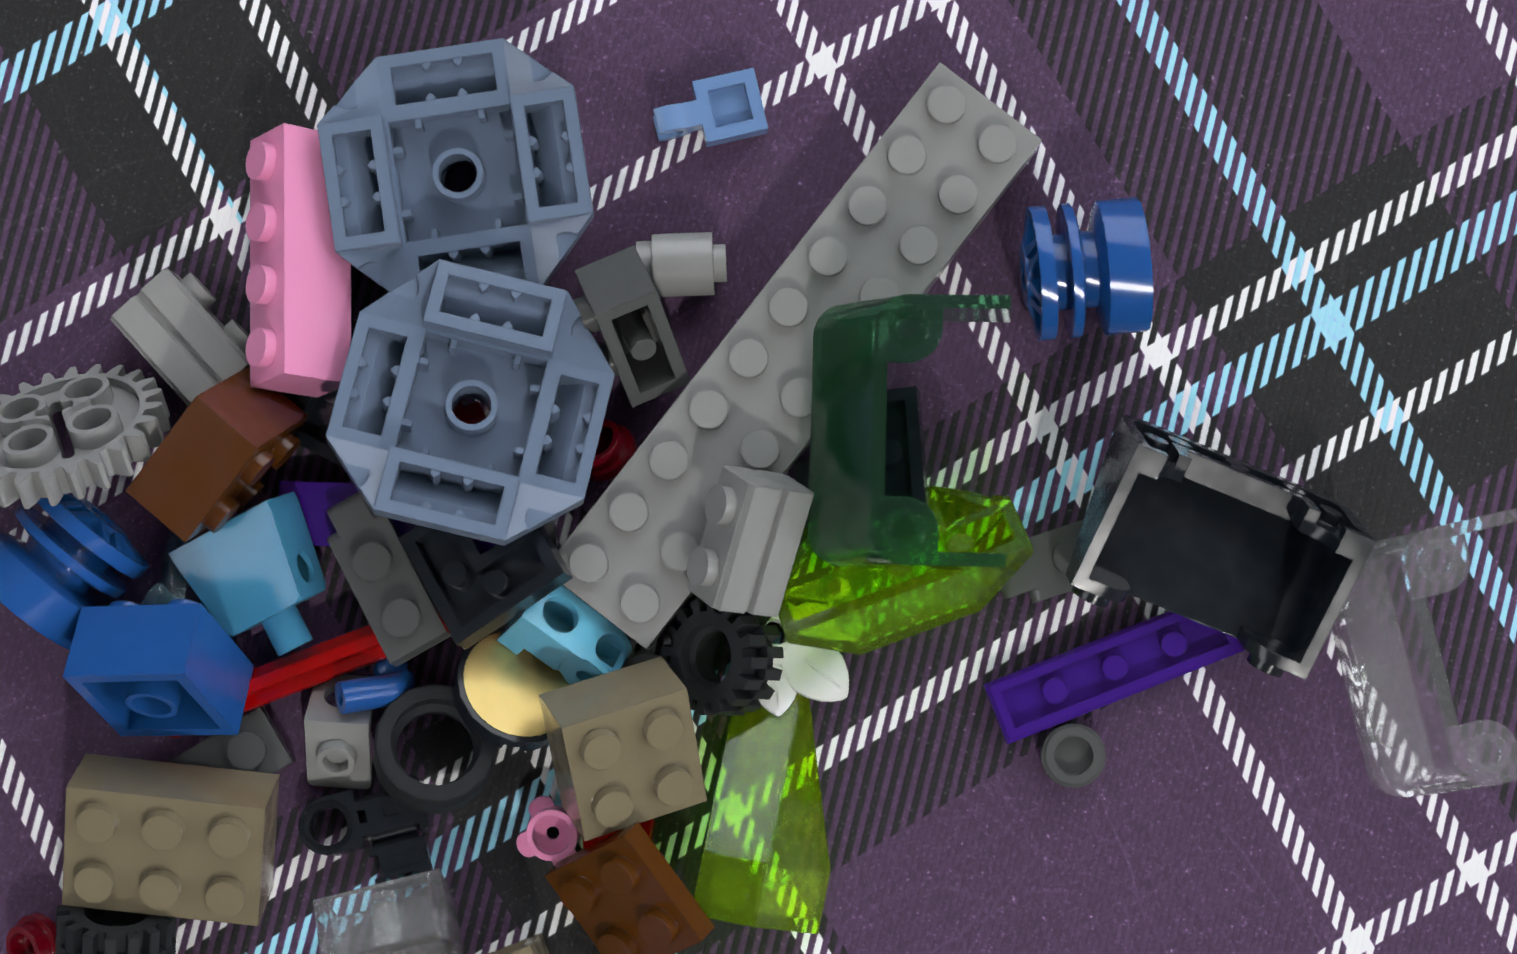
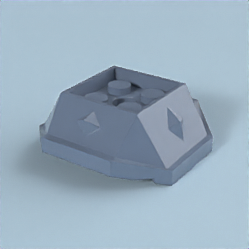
M503 38L376 57L355 80L336 106L334 105L317 124L335 252L388 292L414 279L416 274L439 259L547 286L594 218L574 85L556 73L549 71ZM462 163L474 166L477 169V177L469 189L463 192H452L445 188V176L453 166Z
M439 259L416 274L414 279L390 291L359 312L327 429L326 440L374 515L505 546L584 503L615 374L588 328L585 329L580 317L581 314L567 290ZM476 399L483 402L488 407L490 413L480 423L467 424L457 419L453 410L463 400Z

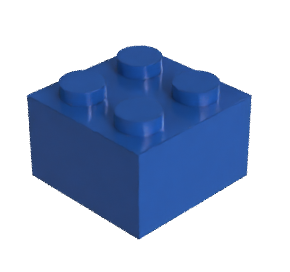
M174 599L168 604L138 605L129 601H114L109 606L81 607L63 678L120 736L238 735L254 665L201 603L188 599Z

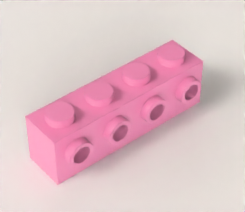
M282 123L251 140L250 149L246 157V172L250 178V210L246 218V234L250 239V272L246 280V296L250 302V334L247 339L245 352L247 362L250 365L251 388L317 398L339 389L352 341L351 264L335 252L318 130Z

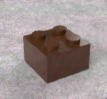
M249 366L194 398L126 489V492L184 542H187L206 528L212 533H216L229 521L235 512L239 515L246 512L261 496L266 486L259 479L271 466L275 470L281 467L295 452L301 440L294 434L308 415L282 392L251 388Z

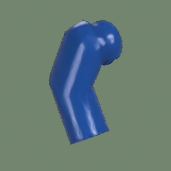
M386 658L377 662L374 666L375 676L337 682L335 685V699L340 713L348 714L387 707L388 704L405 691L413 689L415 686L414 673L408 671V661L396 667L390 664Z

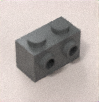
M634 245L574 270L584 295L573 299L581 314L580 317L585 329L588 328L591 334L599 331L603 341L597 344L614 372V378L618 376L632 408L690 383L689 375L658 293Z

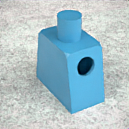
M294 491L266 500L227 521L216 533L209 531L168 553L175 566L209 613L230 637L262 624L278 657L313 640L297 605L325 591L326 582L299 500Z

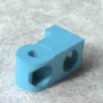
M563 585L509 620L497 638L499 643L516 655L525 649L553 670L560 671L570 685L623 668L632 652V644L624 632Z

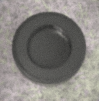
M1066 723L1053 728L1045 736L1040 747V763L1044 772L1052 781L1065 787L1079 788L1092 783L1101 774L1105 765L1106 752L1101 738L1095 731L1081 724Z

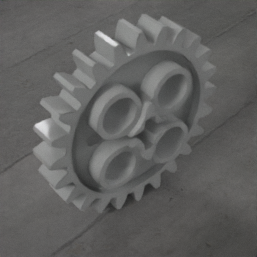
M95 364L85 374H79L74 366L70 367L62 378L55 379L52 374L46 373L43 375L42 383L32 386L25 382L18 384L20 393L15 396L0 394V506L6 508L20 498L24 509H30L40 498L46 497L51 506H56L64 494L73 493L80 500L85 497L87 487L96 485L102 489L110 488L109 477L115 474L132 476L134 471L131 463L147 462L152 456L150 448L158 447L164 440L162 433L171 430L168 419L170 413L162 389L158 388L155 378L145 379L140 369L126 374L123 365H118L104 373L101 364ZM59 411H62L75 452L74 456L67 459L64 458V450L53 420V415Z

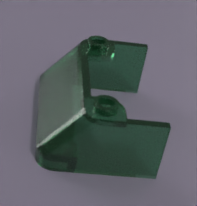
M903 294L836 305L826 310L819 317L813 331L809 490L814 492V496L809 510L808 538L812 550L821 560L836 567L1006 571V553L938 552L939 529L932 510L925 503L915 498L885 496L888 363H914L929 357L940 344L943 334V322H1011V295Z

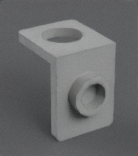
M344 674L313 686L304 718L307 782L310 785L352 789H369L371 787V722L374 709L341 714L338 707L331 706L325 701L328 695L335 692L337 682L369 676Z

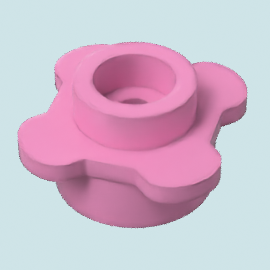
M539 796L535 798L528 808L531 818L527 829L517 837V848L525 857L537 856L542 860L552 861L553 865H555L557 862L577 853L575 847L580 833L564 808L556 806L550 797ZM549 827H556L559 830L557 838H550L547 835Z

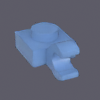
M754 68L692 81L693 101L653 109V121L658 142L680 138L702 129L705 145L710 147L767 134L768 124Z

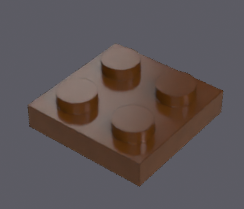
M639 822L557 862L544 875L559 895L564 906L573 914L596 945L600 954H675L702 942L715 927Z

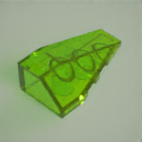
M796 693L790 707L779 717L774 716L764 707L759 708L755 712H745V715L731 716L694 899L710 919L754 928L818 934L831 869L810 700Z

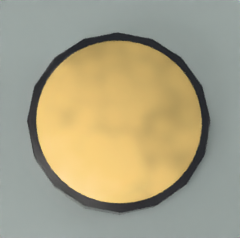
M501 626L468 649H465L458 659L454 671L455 686L452 689L454 706L466 727L484 742L499 748L507 745L510 747H520L518 751H534L549 744L539 694L570 684L564 679L560 671L553 670L527 650L523 649L516 655L499 643L497 638L505 627Z

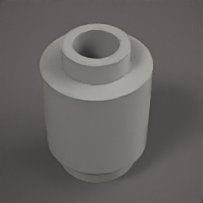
M712 232L652 234L651 241H636V250L659 297L715 295V282H727L726 245L713 244Z

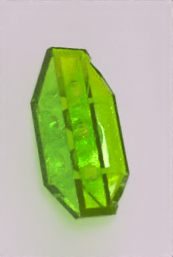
M930 486L928 487L930 516L813 529L798 547L778 614L788 643L862 655L981 611L1034 553L1033 546L1011 498L995 494L991 498L967 490Z

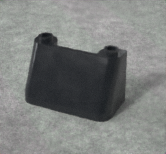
M1122 415L1110 439L1066 571V576L1070 585L1073 586V593L1091 604L1107 607L1110 600L1123 602L1127 595H1131L1237 638L1244 649L1249 652L1246 659L1247 662L1266 674L1282 677L1284 671L1306 679L1376 541L1348 508L1317 491L1142 419Z

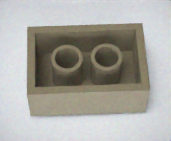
M86 753L66 786L62 905L258 926L273 889L280 774Z

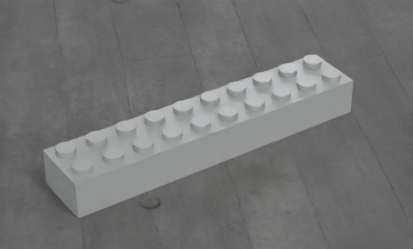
M940 62L558 550L573 576L571 580L563 585L642 647L650 650L675 618V614L693 595L688 590L687 563L691 552L696 547H700L707 524L705 500L709 490L714 485H718L723 466L730 465L749 468L754 471L764 470L787 474L1031 160L1042 139Z

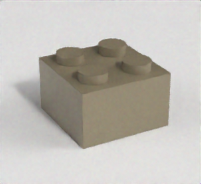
M661 656L539 694L561 804L584 841L624 829L636 822L642 823L707 801L687 688Z

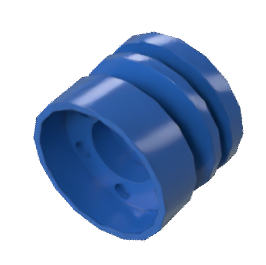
M1137 197L1095 201L1090 212L1088 231H1080L1077 217L1070 203L1059 204L1056 213L1055 234H1052L1048 213L1044 205L1027 207L1024 219V233L1019 247L1020 280L1024 305L1031 316L1034 333L1038 342L1056 339L1058 311H1062L1066 332L1070 339L1080 338L1084 331L1086 308H1095L1098 322L1105 335L1147 332L1151 328L1153 316V272L1147 223L1140 200Z
M72 493L64 494L56 506H51L47 497L38 500V504L50 515L49 518L32 507L24 509L23 504L16 509V518L31 536L27 543L13 535L0 532V602L34 630L70 650L81 607L98 606L88 594L92 587L117 599H122L128 592L126 585L110 567L112 566L132 579H139L149 568L147 561L133 547L127 534L116 522L85 498L78 500Z

